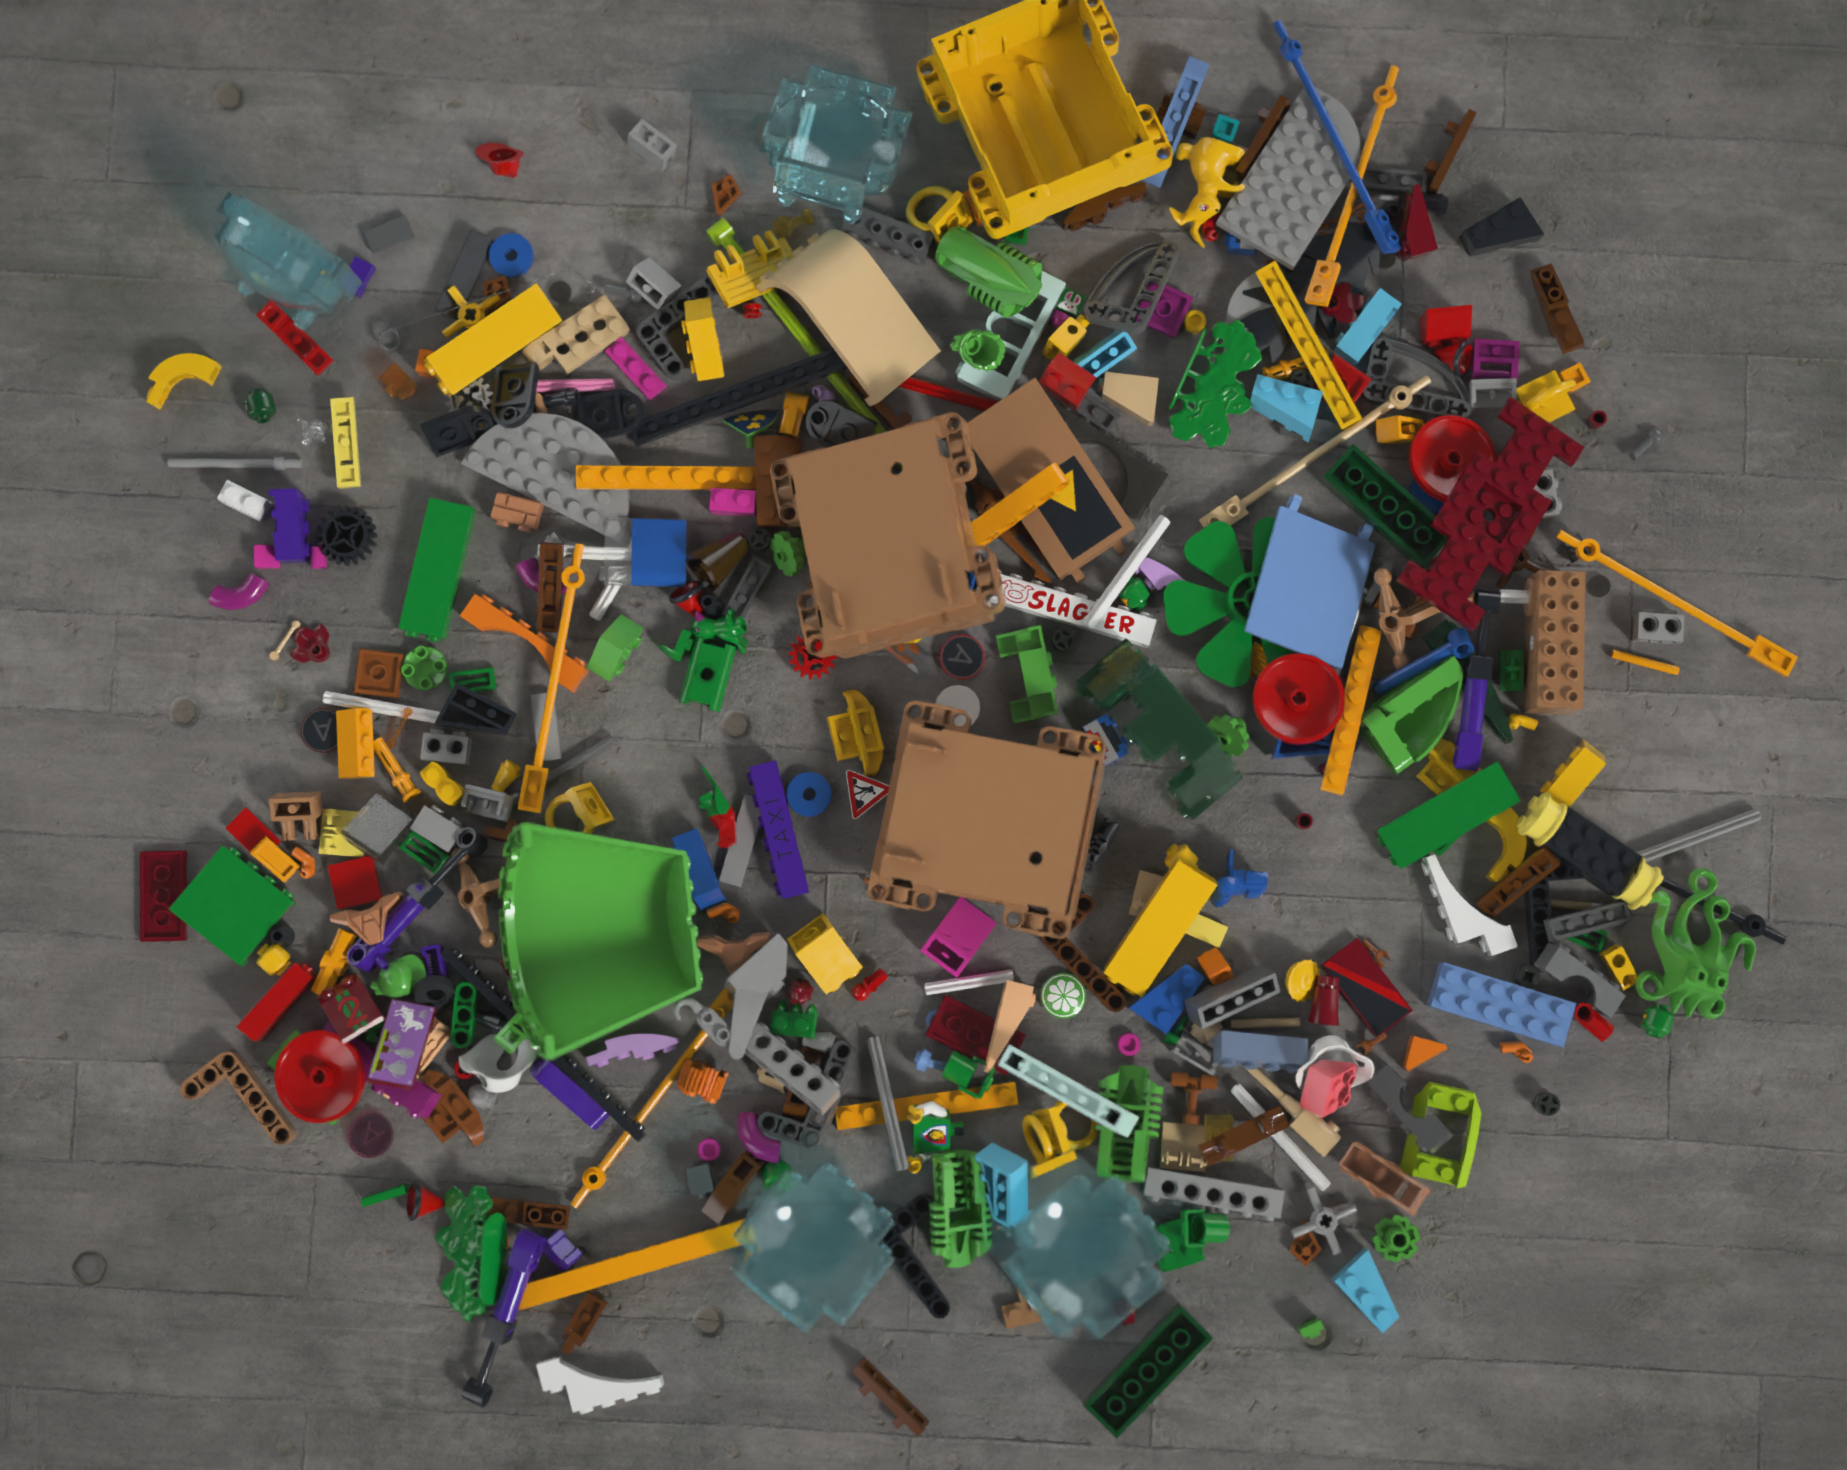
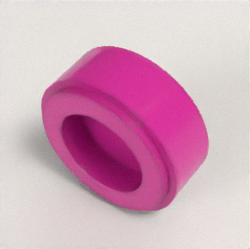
M1125 1033L1119 1037L1117 1047L1122 1054L1132 1056L1139 1051L1140 1040L1135 1034Z
M706 1138L698 1145V1155L705 1161H713L721 1153V1146L716 1139Z

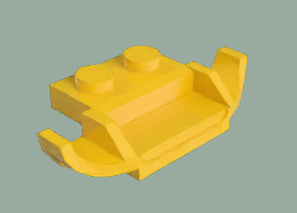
M855 689L843 691L842 694L848 704L847 713L826 718L837 762L859 757L864 766L863 775L873 777L879 770L884 750L874 708L859 691Z
M1442 738L1428 753L1427 758L1430 759L1429 762L1416 775L1436 795L1476 773V771L1453 768L1455 745L1450 740L1447 741Z

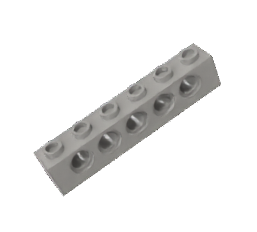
M732 1009L722 1019L729 1027H731ZM756 1022L745 1050V1055L823 1116L840 1097L839 1084L831 1077L828 1079L821 1074L822 1071L815 1064L811 1063L809 1065L804 1061V1056L795 1049L793 1051L786 1046L787 1043L780 1036L774 1037L770 1034V1030L765 1024ZM760 1042L768 1043L766 1048L761 1049L757 1047ZM780 1055L786 1057L783 1062H776L774 1060ZM796 1069H800L803 1071V1074L800 1076H793L792 1072ZM813 1083L821 1085L818 1090L809 1089V1086Z
M1149 1166L1146 1167L1142 1192L1143 1195L1147 1196V1200L1161 1202V1198L1169 1199L1170 1204L1183 1206V1203L1186 1202L1192 1203V1208L1205 1210L1206 1206L1215 1207L1216 1212L1228 1214L1229 1210L1238 1211L1239 1216L1250 1218L1252 1214L1261 1215L1260 1219L1266 1221H1274V1217L1281 1218L1285 1193L1283 1189ZM1172 1181L1174 1185L1173 1190L1169 1193L1163 1192L1161 1189L1163 1182ZM1190 1184L1195 1185L1196 1193L1191 1197L1184 1194L1185 1187ZM1212 1188H1216L1219 1192L1218 1198L1213 1201L1208 1200L1207 1192ZM1234 1192L1241 1194V1201L1238 1204L1230 1203V1195ZM1257 1196H1262L1264 1199V1204L1260 1208H1254L1252 1205L1253 1199Z

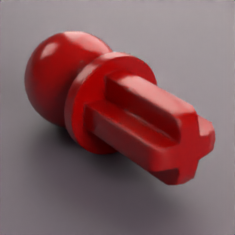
M879 968L869 977H864L863 983H858L852 988L853 998L857 1001H864L869 997L870 991L875 993L877 987L888 979L886 971Z

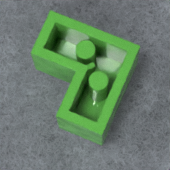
M621 614L600 636L587 668L609 682L615 675L619 677L626 666L623 662L629 658L632 649L636 650L641 644L643 638L640 636L644 628Z

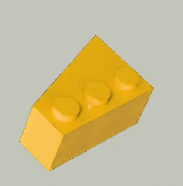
M711 297L684 301L685 320L682 321L683 333L689 336V340L686 341L688 354L693 355V360H690L692 374H697L698 381L724 377V366L715 327V318L712 312Z
M1584 739L1571 751L1567 761L1560 764L1554 772L1556 775L1551 781L1547 780L1539 790L1542 792L1540 795L1548 792L1551 794V799L1558 804L1565 803L1570 807L1607 764L1605 755Z

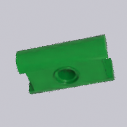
M695 637L678 703L690 706V702L710 706L709 710L711 712L720 713L736 647L725 644V648L705 644L704 638ZM705 670L713 671V676L710 680L702 679V674Z

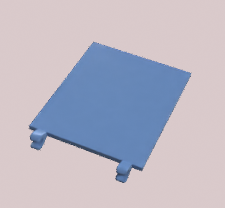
M1294 494L1293 497L1288 498L1287 508L1283 506L1278 507L1244 632L1297 653L1317 657L1330 666L1342 669L1375 544L1368 541L1373 531V526L1367 523L1364 526H1360L1358 537L1298 513L1297 510L1301 504L1302 497Z

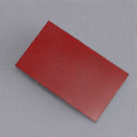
M247 807L225 828L249 852L265 836L270 838L276 845L281 842Z

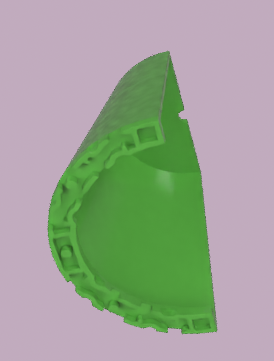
M528 823L519 824L513 828V832L508 835V842L505 843L502 853L503 858L507 857L506 866H503L499 873L500 888L498 898H503L502 909H499L500 938L505 970L509 969L511 974L508 986L512 994L514 1008L517 1009L518 1013L523 1014L525 1022L521 1023L522 1030L526 1038L529 1039L532 1048H539L537 1054L546 1060L554 1059L701 990L703 975L701 970H699L700 950L696 944L698 929L696 924H692L691 920L692 915L695 914V904L691 898L693 883L689 878L688 871L691 864L686 851Z

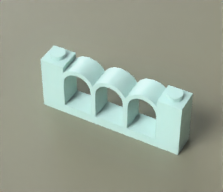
M1041 271L1042 288L1036 299L1046 304L1037 321L1035 322L1019 313L1007 318L1031 330L1022 349L1004 341L1005 352L1017 357L1008 377L994 370L975 369L972 365L961 361L955 372L958 374L957 381L997 402L1010 395L1065 290L1066 283ZM995 311L992 312L986 322V331L991 330V325L995 320L1005 317Z
M1011 1045L1007 1047L998 1064L1123 1136L1129 1137L1139 1118Z

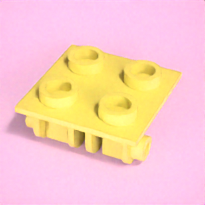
M323 809L318 854L364 857L368 812Z

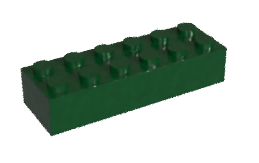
M1354 444L1349 447L1320 480L1326 488L1367 524L1372 525L1373 529L1404 557L1422 569L1447 542L1446 536L1430 526L1436 516Z
M1177 1302L1082 1401L1083 1406L1118 1439L1214 1338Z

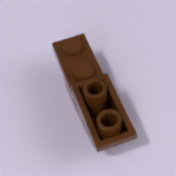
M1145 182L1126 188L1118 187L1079 203L1064 220V231L1070 230L1074 232L1082 229L1085 224H1099L1104 221V218H1107V208L1114 210L1120 208L1123 203L1129 201L1137 203L1143 200L1147 193Z
M1552 263L1531 270L1530 274L1541 311L1553 339L1556 338L1562 354L1583 348L1585 342L1568 307L1569 300Z
M748 1151L742 1152L717 1185L702 1212L720 1226L747 1193L748 1187L763 1170L768 1161L756 1158Z
M490 1197L493 1205L486 1215V1219L494 1213H501L507 1223L568 1229L570 1206L507 1197Z

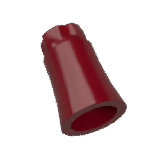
M1317 975L1307 1022L1332 1026L1339 1025V977Z

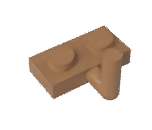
M1022 1282L1016 1286L1019 1301L1002 1305L1007 1329L1052 1319L1047 1296L1028 1299L1026 1286Z

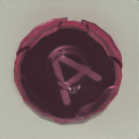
M365 1113L358 1116L351 1122L348 1129L349 1146L357 1155L363 1158H376L383 1155L390 1149L394 1140V1130L391 1122L385 1116L378 1113Z

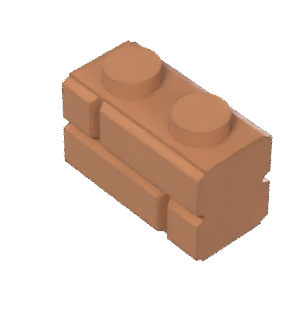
M497 492L491 518L496 521L495 524L508 528L510 524L518 526V531L530 533L531 530H538L544 505L541 502Z

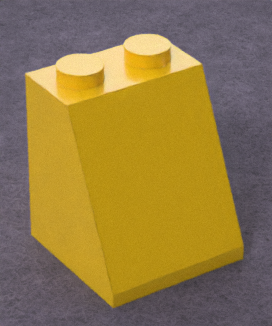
M824 913L787 939L796 956L825 994L836 991L841 986V983L848 978L855 977L859 970L863 968Z

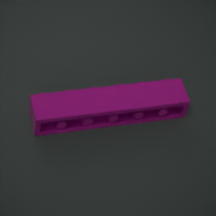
M328 1022L323 1029L336 1032L331 1022ZM354 1037L350 1041L356 1046L364 1061L366 1082L375 1049L359 1038ZM416 1078L413 1091L370 1083L373 1091L380 1095L385 1093L390 1097L388 1099L389 1102L398 1107L404 1106L407 1108L406 1113L415 1119H418V1117L428 1119L442 1094Z

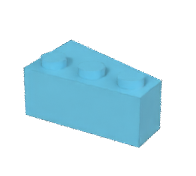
M1380 288L1372 299L1370 297L1367 298L1362 307L1363 311L1357 316V320L1348 323L1350 329L1347 333L1341 332L1334 341L1337 345L1334 352L1355 367L1402 304Z
M1257 374L1250 402L1253 406L1252 409L1272 421L1275 419L1283 424L1285 429L1290 432L1293 430L1303 436V440L1309 443L1323 391Z
M992 1142L975 1155V1160L981 1164L983 1173L980 1174V1177L987 1185L988 1192L986 1193V1198L992 1219L1011 1229L1028 1215V1161Z
M1363 1247L1331 1279L1372 1324L1383 1333L1399 1316L1369 1250Z

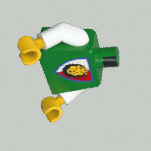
M933 1101L921 1105H911L908 1108V1111L912 1114L906 1118L912 1122L913 1154H916L915 1158L913 1156L906 1158L907 1163L911 1165L907 1170L912 1173L919 1172L922 1164L931 1158L932 1153L949 1149L950 1136H964V1123L951 1122L949 1110Z

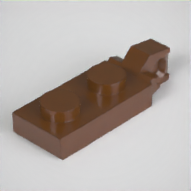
M590 1291L586 1293L564 1331L563 1337L567 1341L561 1351L569 1355L575 1345L581 1347L585 1343L608 1304L606 1300Z

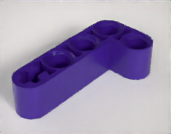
M539 1056L529 1067L531 1075L593 1130L596 1131L610 1116L551 1059L546 1060Z

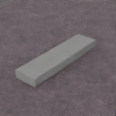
M744 794L736 821L737 843L728 848L719 879L720 882L741 887L759 828L758 817L761 816L760 808H755L752 796Z

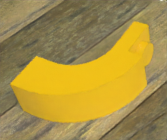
M185 353L172 356L160 363L150 374L149 379L155 385L149 389L146 402L161 410L172 387L177 382L187 378L198 379L212 386L222 366L216 361L199 354Z
M1508 808L1486 821L1498 831L1503 843L1499 859L1485 876L1491 882H1497L1504 878L1509 872L1508 866L1514 870L1524 859L1526 835L1522 836L1518 833L1516 823L1519 817L1512 808Z

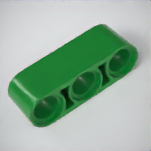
M470 982L460 983L455 990L451 1042L457 1048L469 1047L475 1040V1017L478 1012L479 991ZM465 986H469L472 989V996L468 999L462 994ZM464 1008L470 1012L468 1021H463L460 1018V1012ZM462 1031L468 1035V1040L465 1044H461L458 1041V1034Z

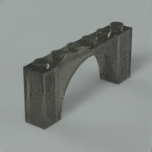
M1054 403L1053 405L1078 442H1091L1101 445L1111 451L1120 461L1127 482L1126 496L1121 507L1128 517L1139 522L1167 479L1168 473L1165 472L1166 468L1158 463L1153 465L1139 451L1134 453L1128 449V445L1120 439L1115 441L1109 437V433L1101 427L1096 429L1090 425L1091 422L1082 415L1077 417L1071 413L1072 410L1067 405Z

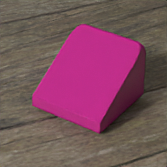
M254 545L255 568H281V563L275 560L274 545Z

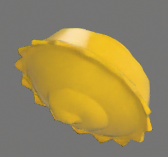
M1304 959L1293 964L1286 973L1285 987L1291 998L1297 1002H1305L1307 999H1311L1314 994L1317 975H1320L1321 970L1317 967L1316 962Z

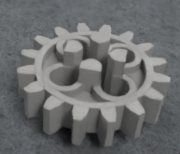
M480 378L478 381L476 379L461 389L469 398L473 397L477 403H483L482 407L491 414L488 407L491 406L492 400L490 398H492L493 392H488L491 387L489 384L484 385L485 381L483 378ZM479 387L478 393H473V388ZM457 393L451 397L448 394L445 395L450 399V401L445 402L446 406L452 407L449 412L460 409L462 406L474 405L471 401L467 402L463 396H457Z

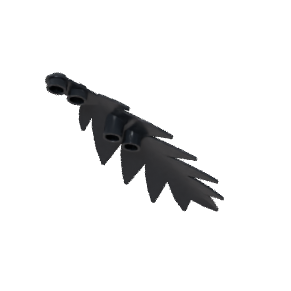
M1393 200L1385 202L1379 208L1383 209L1388 215L1392 227L1401 219L1403 214L1400 204ZM1338 222L1330 223L1329 227L1336 230ZM1348 222L1335 262L1341 266L1335 286L1350 282L1351 293L1363 295L1368 261L1372 274L1375 276L1380 262V248L1367 222L1363 225L1361 223ZM1334 234L1313 237L1303 254L1315 260H1298L1293 270L1277 262L1285 278L1293 282L1288 284L1313 329L1317 310L1329 339L1333 338L1337 319L1334 316L1324 314L1321 306L1306 304L1304 299L1317 261H1326ZM1263 286L1242 292L1243 295L1273 305ZM1272 306L1254 312L1240 320V322L1244 323L1245 328L1253 330L1252 334L1260 351L1269 346L1271 364H1274L1283 352L1290 334L1275 307Z

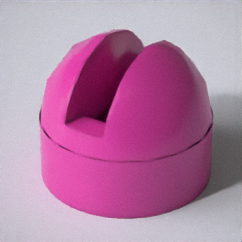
M1054 309L1051 315V323L1059 328L1070 316Z

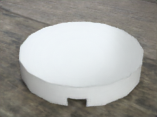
M962 685L949 686L937 697L936 704L966 711L971 717V725L977 720L980 712V703L975 692L970 688ZM959 715L955 718L956 726H963L966 723L964 715Z

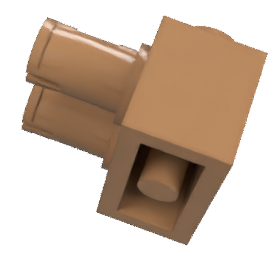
M321 791L276 793L269 799L271 821H280L282 841H286L287 838L288 841L297 838L294 820L303 821L305 840H309V837L311 840L319 838L316 819L323 812Z

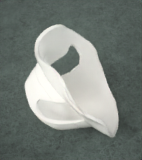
M494 1033L485 1036L467 1053L459 1056V1065L465 1072L477 1075L485 1090L494 1093L509 1091L517 1086L522 1073L531 1066L537 1056V1049L532 1048L528 1038L519 1045L517 1060L506 1071L499 1070L496 1065L505 1049L494 1041L496 1036Z
M1329 1035L1319 1038L1313 1043L1309 1051L1308 1063L1304 1064L1297 1071L1296 1082L1298 1088L1303 1090L1309 1066L1320 1060L1350 1062L1357 1065L1355 1071L1356 1079L1351 1086L1352 1088L1367 1082L1373 1077L1374 1065L1369 1058L1350 1049L1347 1042L1342 1038ZM1355 1059L1365 1063V1066L1360 1067Z

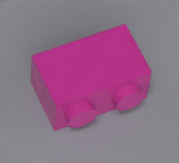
M711 488L709 510L712 515L756 517V491Z

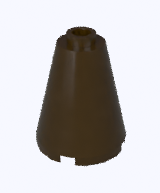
M734 532L690 552L686 556V558L690 559L687 561V564L699 581L705 580L708 583L707 589L715 591L749 550L747 546L749 541L742 533Z

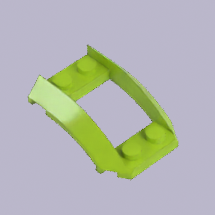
M1429 1081L1423 1087V1090L1413 1097L1411 1116L1425 1118L1427 1106L1469 1115L1460 1161L1418 1152L1419 1146L1416 1144L1418 1138L1411 1133L1410 1135L1407 1134L1403 1157L1399 1167L1411 1178L1415 1176L1455 1185L1456 1189L1466 1187L1478 1139L1481 1109L1474 1091Z

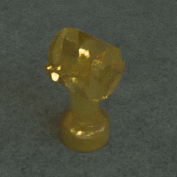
M809 208L801 210V215L792 218L780 215L773 222L774 234L779 238H788L792 233V229L804 223L807 227L815 224Z

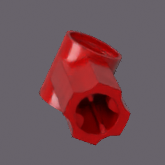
M1574 1002L1576 1006L1572 1020L1578 1022L1600 1042L1608 1039L1615 1027L1597 1013L1590 1004ZM1583 1006L1586 1014L1580 1019L1577 1012Z

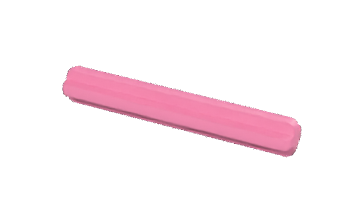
M612 378L538 380L536 391L538 393L561 392L565 388L570 390L576 388L579 392H608L615 389V382Z

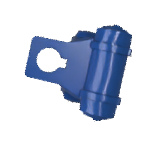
M1229 849L1226 854L1225 877L1217 881V887L1210 896V902L1214 907L1218 908L1227 904L1231 896H1244L1245 899L1259 898L1266 891L1268 872L1233 870V849Z

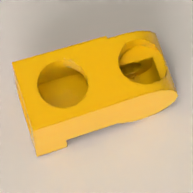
M1614 944L1598 953L1600 959L1611 973L1614 982L1620 986L1621 991L1635 984L1638 977L1622 946Z

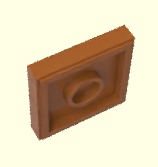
M359 648L353 693L399 699L403 676L401 668L405 654Z

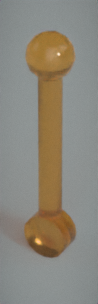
M410 707L404 709V716L392 739L387 742L388 748H395L397 744L396 739L408 716L413 713Z

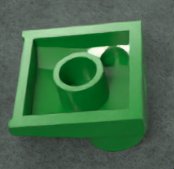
M1189 1214V1215H1188V1221H1189L1188 1243H1196V1242L1193 1240L1192 1235H1191L1190 1226H1191L1192 1216H1191V1214ZM1180 1219L1147 1227L1161 1273L1205 1260L1202 1247H1183L1181 1245Z

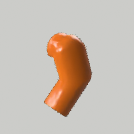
M295 847L291 855L301 862L300 876L304 879L313 877L316 871L314 857L300 847Z
M726 902L706 909L709 919L722 916L730 923H735L739 920L740 912L738 909Z
M1506 1041L1499 1044L1501 1053L1512 1052L1524 1063H1529L1533 1059L1532 1051L1522 1041Z

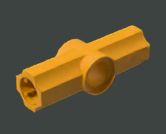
M342 928L338 929L330 949L325 952L319 965L321 969L312 986V992L320 995L324 989L337 984L339 977L344 974L348 967L347 953L355 944L358 935Z

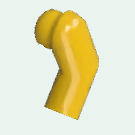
M1512 713L1507 717V726L1510 729H1517L1520 725L1535 731L1538 720L1522 714Z

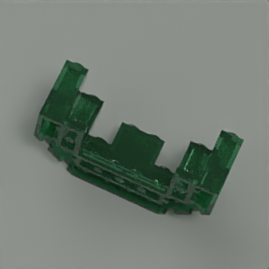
M1126 638L1075 682L1077 685L1075 689L1083 699L1085 697L1089 700L1094 698L1092 703L1100 712L1104 710L1106 713L1128 695H1131L1129 699L1138 710L1142 708L1143 712L1123 728L1126 732L1123 736L1131 745L1134 743L1140 749L1138 754L1146 763L1150 761L1154 764L1174 747L1177 750L1174 752L1177 758L1182 763L1186 761L1189 764L1166 783L1168 786L1166 791L1174 800L1177 798L1180 800L1177 803L1179 806L1177 809L1178 813L1185 820L1189 818L1190 821H1193L1243 780L1244 777L1239 770L1236 772L1233 770L1232 767L1236 764L1226 750L1224 752L1220 750V747L1223 745L1220 739L1156 664L1150 666L1148 657L1138 648L1133 651L1131 649L1133 644Z

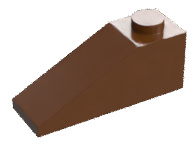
M802 1045L800 1053L804 1056V1061L809 1065L813 1063L819 1068L823 1052ZM796 1069L793 1076H800L803 1074V1071ZM815 1083L811 1084L809 1089L813 1090ZM788 1090L782 1116L804 1122L809 1105Z

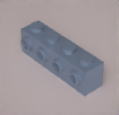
M1222 1030L1213 1036L1214 1063L1222 1064V1067L1231 1068L1239 1065L1244 1066V1069L1248 1070L1260 1067L1270 1072L1282 1069L1287 1070V1073L1295 1074L1300 1067L1308 1063V1039Z

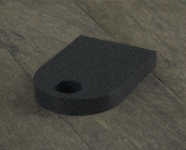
M536 362L496 367L491 415L500 426L507 429L517 428L523 425L532 415L540 367ZM515 412V416L508 420L509 415Z
M626 389L580 397V401L577 403L579 422L592 429L602 439L630 434L636 431L644 420L645 408L641 398ZM636 404L637 412L635 415L630 416L628 408L630 405Z
M832 399L817 402L810 408L806 417V427L810 436L826 447L872 436L878 422ZM815 411L823 413L824 421L822 423L815 421Z
M471 405L421 423L420 426L436 458L474 444L485 432L493 427V420L487 409Z

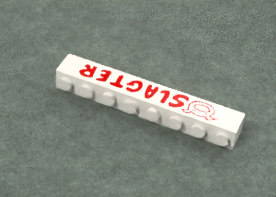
M1001 574L1006 602L1005 607L1141 647H1149L1156 624V619H1152L1153 615L1140 612L1135 614L1130 612L1131 609L1125 606L1118 605V608L1110 606L1095 628L1091 629L1083 623V620L1096 603L1088 600V596L1081 593L1067 594L1065 589L1056 586L1050 589L1044 587V583L1032 580L1031 583L1023 581L1022 576L1010 574V576ZM997 596L991 597L990 601L997 604Z

